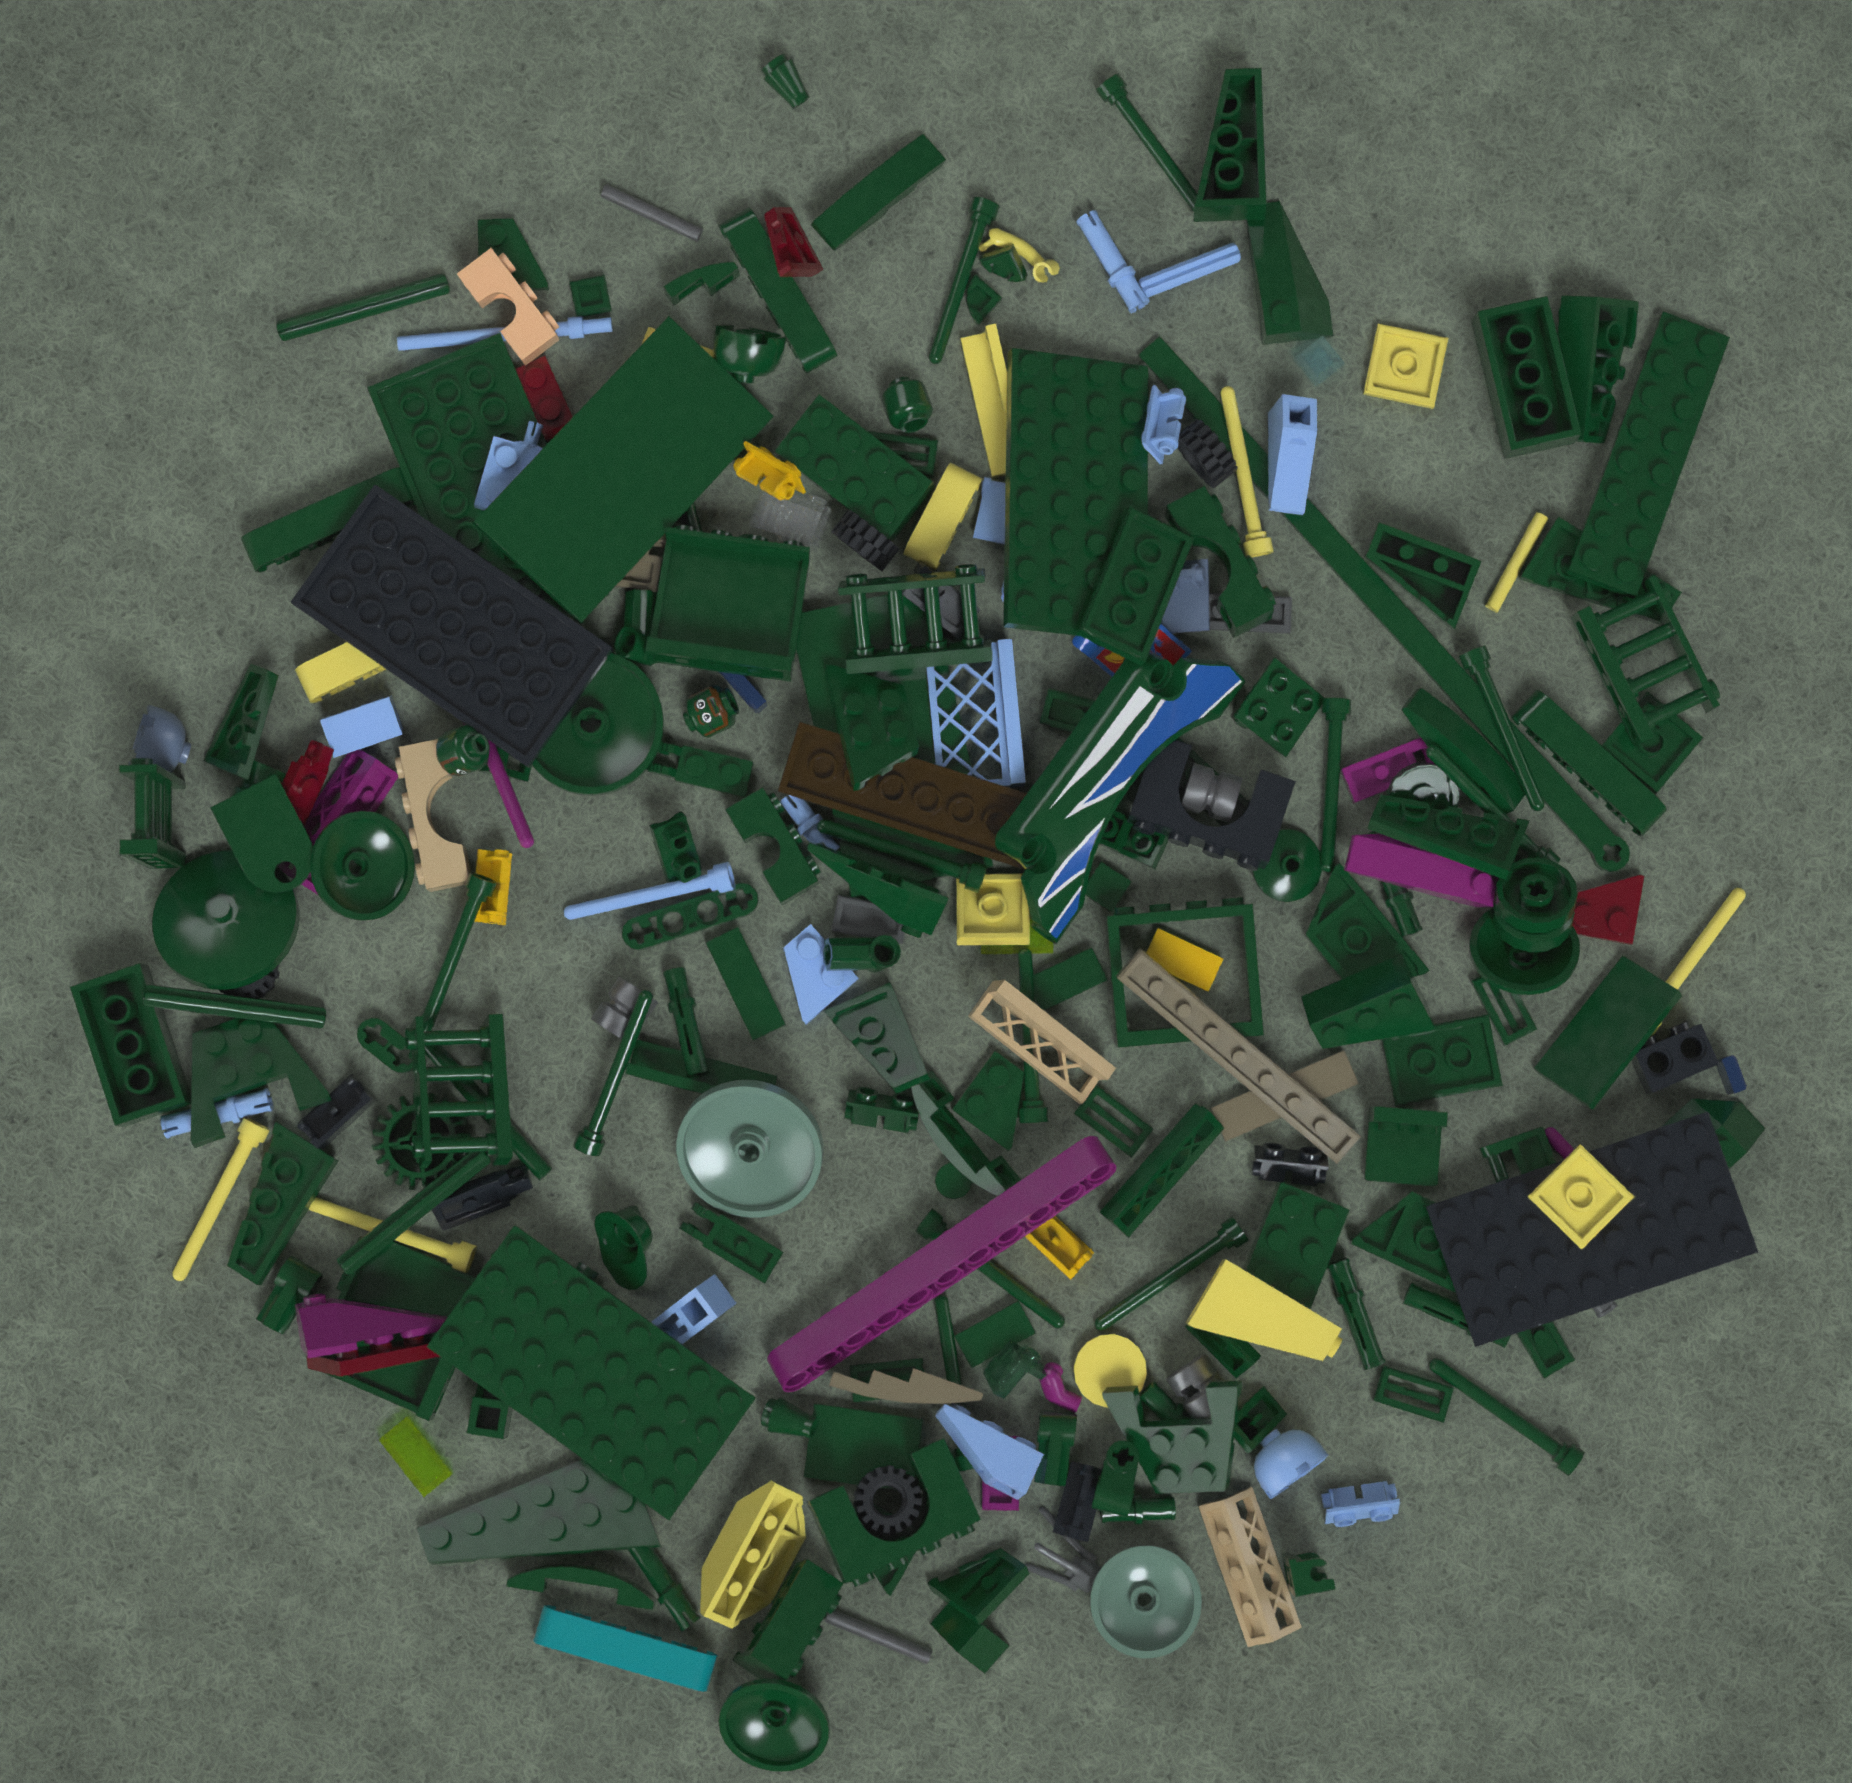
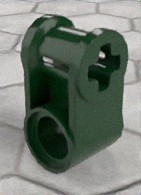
M1120 1440L1114 1442L1109 1447L1103 1462L1101 1475L1098 1477L1091 1506L1092 1509L1128 1517L1135 1490L1134 1482L1140 1456L1137 1447L1133 1443ZM1118 1458L1125 1459L1124 1467L1117 1465Z

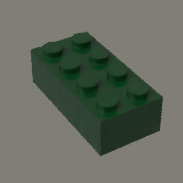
M1548 296L1477 311L1471 323L1504 459L1574 444L1582 434Z
M818 394L775 450L781 459L793 463L803 476L847 510L850 509L892 542L935 488L934 483L820 394Z
M141 963L70 987L114 1125L118 1127H126L191 1104V1094L163 1008L149 1007L143 1004V993L146 985L155 984L149 966Z
M1277 1182L1243 1270L1311 1310L1350 1209L1283 1182Z

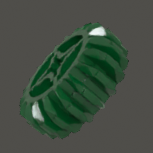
M413 1093V1104L410 1105L406 1096L399 1097L401 1110L395 1105L389 1104L387 1109L393 1117L391 1119L382 1115L378 1117V1121L387 1126L385 1131L381 1129L373 1130V1135L383 1137V1143L372 1145L373 1150H384L385 1155L376 1159V1163L381 1165L389 1161L391 1164L385 1169L384 1175L389 1177L398 1171L399 1174L395 1179V1184L401 1186L408 1177L410 1178L408 1184L410 1190H416L419 1180H422V1187L425 1188L431 1183L432 1178L435 1180L460 1160V1158H457L459 1153H448L445 1160L439 1166L431 1170V1165L429 1164L427 1168H420V1172L408 1169L399 1161L394 1150L409 1149L412 1151V1144H404L405 1142H411L412 1136H417L415 1094ZM428 1093V1103H434L436 1095ZM443 1097L439 1102H449V1099ZM413 1113L414 1120H412L411 1132L405 1137L394 1139V1133L400 1122ZM441 1117L450 1132L433 1133L430 1130V1137L434 1139L472 1137L471 1133H460L459 1128L469 1123L466 1118L455 1121V1117Z

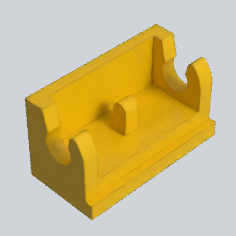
M1056 1216L1024 1236L1070 1280L1095 1253Z

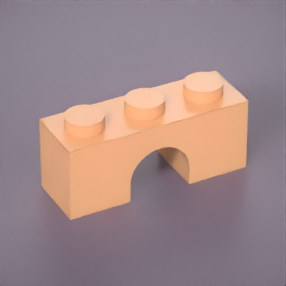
M490 248L459 271L457 275L481 308H484L496 299H507L515 304L516 315L514 320L500 332L526 366L559 341L555 333L559 325L547 310L543 313L539 312L533 304L538 299L525 281L520 285L511 274L516 269L504 253L497 256L493 249Z

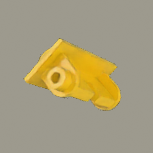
M747 441L743 443L747 454L743 458H738L733 465L738 477L754 486L766 477L759 484L761 490L778 500L791 499L795 490L803 495L806 493L800 479L801 472L793 463L780 461L763 446L757 448Z
M477 850L475 873L495 880L497 885L492 897H488L486 902L481 903L474 922L506 925L512 853H509L507 850Z

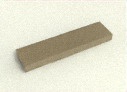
M1344 1050L1289 1074L1319 1100L1359 1084ZM1251 1091L1210 1108L1212 1114L1225 1128L1221 1132L1224 1142L1281 1118L1280 1115Z

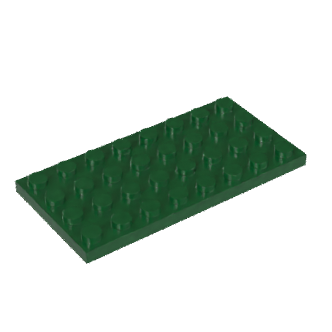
M495 334L367 387L419 515L561 613H568L472 524L484 511L475 508L474 503L493 437L513 442L524 441L528 422H535L532 436L538 423L501 334ZM541 432L537 445L543 449L547 443Z
M1011 348L1008 352L1003 627L1079 636L1076 633L1125 511L1132 506L1148 515V451L1142 445V432L1145 429L1148 404V366Z
M517 1225L512 1227L427 1346L434 1353L668 1521L756 1399L750 1392Z

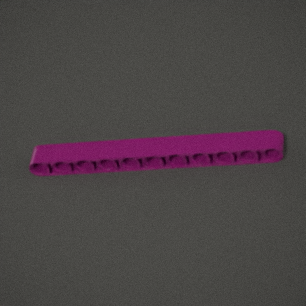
M1088 1136L1079 1140L776 1347L767 1356V1362L785 1392H794L803 1388L1107 1181L1115 1173L1116 1165L1099 1138Z

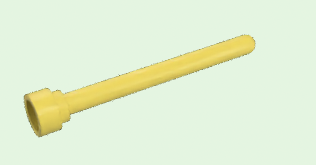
M1225 386L1221 389L1220 395L1232 456L1238 467L1236 476L1248 535H1245L1246 542L1243 543L1245 556L1250 555L1251 558L1268 555L1274 552L1270 537L1267 538L1266 531H1262L1235 392L1232 387Z
M1742 888L1732 890L1666 980V983L1677 990L1680 988L1745 899L1746 893ZM1661 1022L1660 1025L1656 1028V1030L1653 1032V1034H1652L1651 1036H1653V1035L1656 1033V1031H1657V1030L1659 1029V1027L1662 1025V1022Z
M247 1117L243 1118L237 1129L240 1132L237 1137L240 1142L173 1270L172 1275L175 1280L183 1281L187 1277L252 1148H257L259 1143H264L270 1131L269 1128Z
M317 1197L309 1208L310 1211L367 1231H371L383 1221ZM406 1230L395 1239V1241L446 1258L447 1263L452 1264V1269L464 1273L469 1271L477 1249L476 1245L461 1241L460 1244L454 1242L451 1245L411 1230Z

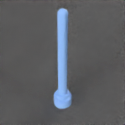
M729 862L713 865V869L707 870V874L700 875L686 883L678 880L569 905L564 909V916L569 920L709 888L712 891L718 890L719 893L735 890L733 871Z

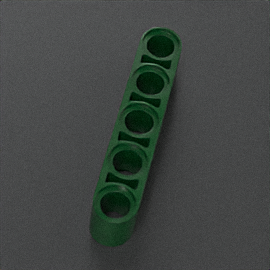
M749 207L719 224L718 226L723 237L728 238L732 252L741 267L747 270L748 278L760 299L763 298L767 304L766 309L778 329L781 328L787 337L786 342L796 359L799 358L803 364V371L808 374L837 357L838 355L832 342L793 277H780L770 239L752 209Z
M400 467L380 473L243 535L241 541L256 573L265 572L268 570L267 566L276 563L278 566L301 556L300 552L309 548V551H312L334 541L332 537L340 534L374 485H377L408 507L413 506L415 503Z
M1535 690L1511 716L1517 725L1521 723L1527 729L1525 733L1544 750L1548 748L1553 753L1551 757L1570 774L1574 772L1580 778L1578 782L1597 799L1601 797L1607 803L1605 807L1624 824L1627 821L1633 827L1631 831L1636 835L1643 837L1667 811L1666 806L1655 794L1542 691Z

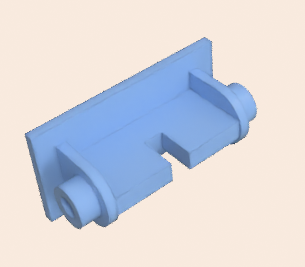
M1154 385L1151 389L1150 401L1147 404L1145 429L1142 432V445L1159 464H1163L1164 454L1170 455L1178 448L1181 423L1178 419L1183 417L1186 397L1181 389L1172 388L1168 393L1162 394Z
M1387 1481L1361 1485L1363 1498L1356 1499L1354 1486L1328 1489V1493L1321 1494L1323 1508H1330L1326 1509L1325 1524L1334 1523L1336 1527H1346L1355 1524L1358 1519L1371 1518V1521L1374 1522L1391 1519L1393 1514H1398L1400 1500L1395 1499L1397 1498L1395 1484H1388Z

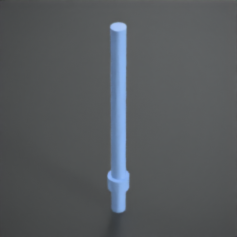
M582 316L569 317L568 321L556 322L559 328L555 330L558 337L569 336L570 339L585 338V334L613 332L612 318L583 320ZM505 327L397 336V345L399 351L469 345L495 334H501L500 331Z

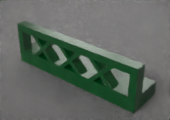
M641 1040L636 1041L631 1062L627 1064L625 1074L699 1094H703L705 1091L722 1083L737 1080H755L776 1086L778 1078L776 1075L706 1057L710 1073L697 1078H688L686 1076L687 1072L682 1051Z
M1195 1103L1099 1213L1129 1238L1225 1129L1224 1126L1203 1105L1200 1107Z

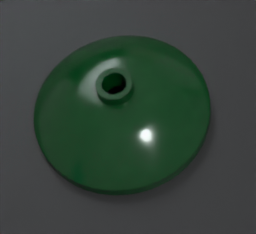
M357 811L335 818L321 831L312 849L310 871L315 890L328 908L344 918L367 921L388 915L403 902L413 882L415 862L410 842L397 824L375 812ZM351 860L356 863V871L354 873L349 870Z
M1492 908L1484 913L1475 923L1470 935L1469 953L1477 972L1491 985L1513 994L1535 995L1554 990L1571 977L1579 961L1580 942L1577 932L1572 926L1569 937L1558 947L1548 951L1527 952L1513 948L1503 941L1495 930ZM1518 960H1524L1527 963H1521Z
M766 1678L741 1684L728 1694L719 1714V1730L727 1747L744 1762L763 1770L787 1772L806 1767L821 1756L829 1739L830 1722L823 1705L812 1693L803 1687L785 1680Z

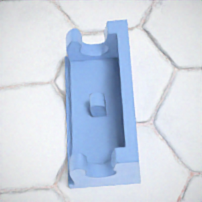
M392 695L320 720L329 747L334 749L333 758L403 735V728Z

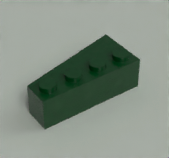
M1262 68L1225 69L1207 155L1195 201L1193 222L1265 220L1267 200Z

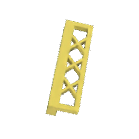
M992 324L985 326V333L960 338L991 477L995 478L1006 475L1007 369L997 326Z

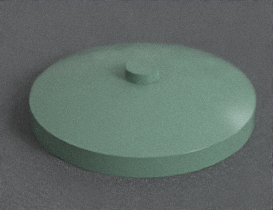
M737 1080L712 1087L701 1094L690 1105L682 1119L677 1134L676 1154L680 1170L686 1182L706 1203L731 1215L761 1218L777 1215L793 1208L810 1193L822 1167L824 1145L817 1121L809 1109L794 1095L770 1083L755 1080Z

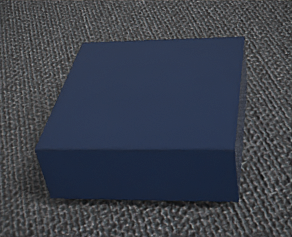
M1730 1055L1717 1059L1719 1064L1716 1066L1727 1095L1746 1090L1747 1086L1736 1056Z

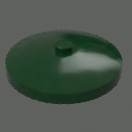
M611 653L533 762L532 766L546 781L557 788L578 795L598 796L609 794L635 782L654 761L663 738V709L657 691L650 679L635 664L619 655Z
M232 850L216 851L202 855L185 864L164 885L153 910V938L166 964L183 980L207 989H234L263 978L283 961L296 939L300 921V910L294 890L283 893L262 890L249 881ZM277 867L276 877L282 883H289L285 874Z

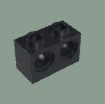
M1686 1021L1669 1028V1037L1657 1041L1655 1035L1649 1037L1631 1060L1646 1094L1654 1093L1719 1064L1702 1024L1691 1027L1689 1022ZM1685 1038L1692 1040L1696 1045V1053L1691 1059L1686 1058L1680 1049L1681 1043ZM1651 1053L1658 1054L1663 1060V1067L1659 1073H1654L1648 1068L1647 1059Z

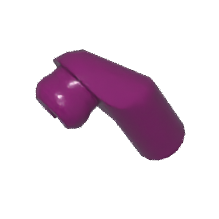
M1047 1363L1039 1375V1382L1045 1398L1066 1410L1076 1413L1082 1396L1064 1388L1061 1378L1063 1368L1058 1363Z

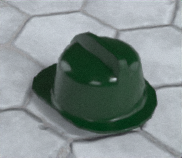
M635 1205L619 1210L616 1213L602 1211L596 1216L594 1226L603 1264L620 1287L628 1290L638 1289L645 1283L647 1278L645 1253L652 1242V1230Z

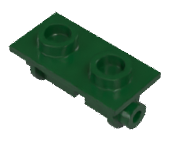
M859 1087L856 1090L849 1089L844 1119L851 1120V1124L876 1128L879 1115L885 1116L883 1129L907 1134L909 1130L916 1131L919 1112L912 1096L904 1093H897L892 1096L878 1094L875 1089L869 1087Z

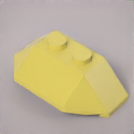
M770 1481L736 1502L702 1566L700 1614L732 1629L740 1624L741 1620L754 1615L771 1603L806 1538L802 1495Z

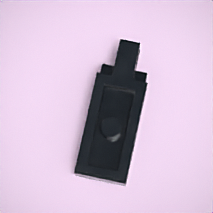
M524 1164L509 1168L507 1171L503 1169L466 1182L432 1209L442 1230L445 1231L511 1206L510 1201L516 1198L517 1194L533 1188L530 1174Z

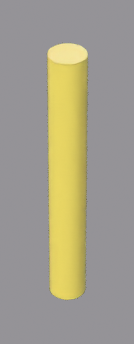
M1539 512L1535 513L1485 607L1498 613L1545 527L1548 517Z

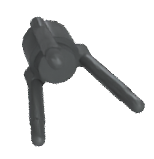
M1040 1507L1039 1512L1054 1527L1056 1518L1045 1507ZM1061 1535L1081 1556L1079 1558L1075 1555L1071 1561L1039 1543L1034 1545L1035 1550L1065 1568L1064 1574L1066 1576L1026 1563L1028 1571L1064 1584L1074 1591L1080 1588L1088 1593L1091 1590L1094 1579L1101 1567L1094 1563L1097 1556L1087 1551L1077 1539Z

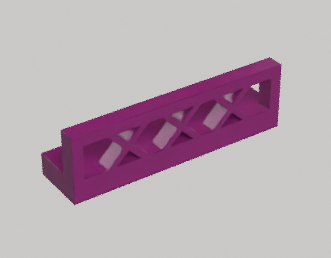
M361 749L347 753L316 800L304 826L312 840L313 846L321 831L335 818L350 812H376L398 779V774ZM361 758L364 760L358 771L352 775L353 768ZM341 792V796L336 804L332 805L335 795ZM321 822V826L316 834L311 836L315 825ZM291 862L280 863L278 868L294 880L296 876L295 866L291 869L288 867ZM310 874L302 885L317 894Z

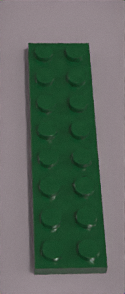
M1664 311L1661 313L1566 574L1631 599L1637 596L1730 339L1729 336Z

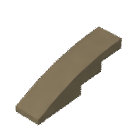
M913 1369L909 1382L874 1370L869 1384L837 1372H833L829 1386L866 1397L903 1403L951 1404L981 1401L984 1393L917 1369Z

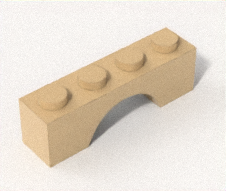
M438 739L399 747L400 757L395 758L399 779L405 778L407 792L402 793L404 810L406 814H412L414 824L413 828H409L411 846L413 850H419L421 863L415 864L418 882L420 885L425 884L426 889L430 892L465 885L471 872L466 847L441 838L431 821L430 809L435 793L444 783L453 778L438 763L436 757Z

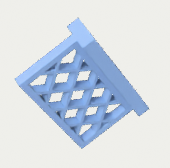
M1012 639L992 642L993 661H991V667L983 676L979 675L967 664H959L947 679L938 674L934 667H926L935 764L946 767L954 758L969 771L967 775H974L977 778L1005 787H1024L1026 781ZM962 668L978 680L966 696L950 684V681ZM991 673L993 677V685L986 680ZM935 677L943 683L937 691ZM982 684L994 693L995 702L986 712L970 700L971 696ZM946 686L962 699L950 716L937 705V697ZM965 704H968L982 716L970 732L953 719ZM994 709H996L997 722L989 716ZM938 713L946 719L940 727ZM985 720L998 730V738L990 748L973 736ZM949 722L965 735V738L954 751L941 742L940 733ZM969 739L985 751V754L973 768L956 755ZM998 744L1000 757L993 752ZM942 749L949 754V757L944 761V763L942 759ZM990 755L1001 765L1002 779L987 780L976 770Z

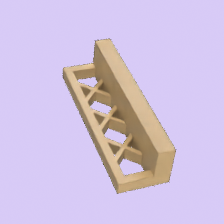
M1006 980L992 981L968 1015V1017L1079 1104L1084 1103L1099 1080H1108L1116 1067ZM992 999L1002 1006L1004 1022L993 1024L981 1015ZM1010 1014H1012L1018 1020L1011 1021ZM1021 1023L1026 1025L1030 1029L1032 1044L1019 1045L1014 1041L1012 1025ZM1005 1026V1033L998 1027ZM1038 1036H1040L1046 1042L1039 1043ZM1051 1045L1058 1053L1059 1066L1047 1067L1043 1064L1040 1047ZM1032 1048L1033 1055L1029 1053L1026 1049ZM1066 1058L1069 1059V1060H1070L1072 1063H1074V1064H1068V1065H1067V1063H1066ZM1079 1067L1089 1075L1080 1091L1070 1085L1067 1069ZM1060 1070L1061 1077L1054 1071Z
M1246 1488L1228 1497L1209 1501L1198 1506L1247 1646L1271 1643L1302 1628L1253 1488ZM1240 1500L1244 1501L1248 1512L1246 1521L1240 1517L1236 1502ZM1252 1536L1257 1539L1260 1547L1258 1556L1253 1553L1250 1545ZM1264 1572L1270 1575L1272 1581L1271 1591L1265 1588L1263 1582ZM1277 1607L1282 1609L1287 1625L1279 1628L1275 1616Z

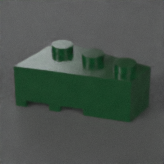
M1381 522L1377 523L1364 555L1366 560L1450 629L1456 628L1482 562Z
M808 1559L797 1562L772 1599L771 1603L773 1605L762 1624L757 1622L751 1630L755 1635L744 1653L737 1651L732 1661L759 1679L787 1680L789 1677L794 1678L804 1663L805 1659L801 1656L807 1645H814L823 1631L820 1623L826 1613L831 1614L838 1606L842 1598L839 1591L843 1586V1582Z

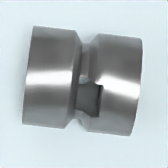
M1193 763L1181 804L1185 810L1198 814L1204 809L1208 810L1209 817L1229 823L1243 777L1226 772L1216 776L1213 768Z
M618 977L608 992L611 1000L609 1002H602L591 1020L622 1039L641 990ZM652 1000L645 1019H648L658 1004L656 1000Z
M1206 1353L1195 1358L1166 1378L1175 1394L1186 1399L1183 1406L1191 1419H1204L1211 1415L1205 1388L1210 1382H1223V1380L1215 1379L1217 1370Z

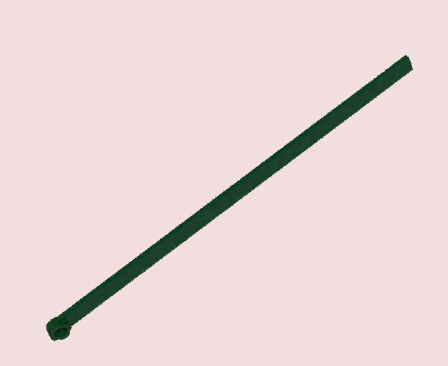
M1159 336L1138 357L1169 391L1172 388H1178L1183 391V395L1186 397L1184 408L1195 420H1201L1205 425L1209 426L1211 432H1215L1220 442L1225 444L1226 450L1232 454L1223 405ZM1242 427L1252 482L1268 499V454ZM1308 498L1303 515L1280 512L1514 769L1482 691L1468 673ZM1511 722L1544 803L1593 856L1592 861L1598 869L1616 872L1623 868L1630 857V850L1626 841L1614 835ZM1604 845L1610 848L1614 846L1618 848L1617 856L1619 860L1617 863L1613 860L1608 862L1603 860L1602 857L1605 855Z

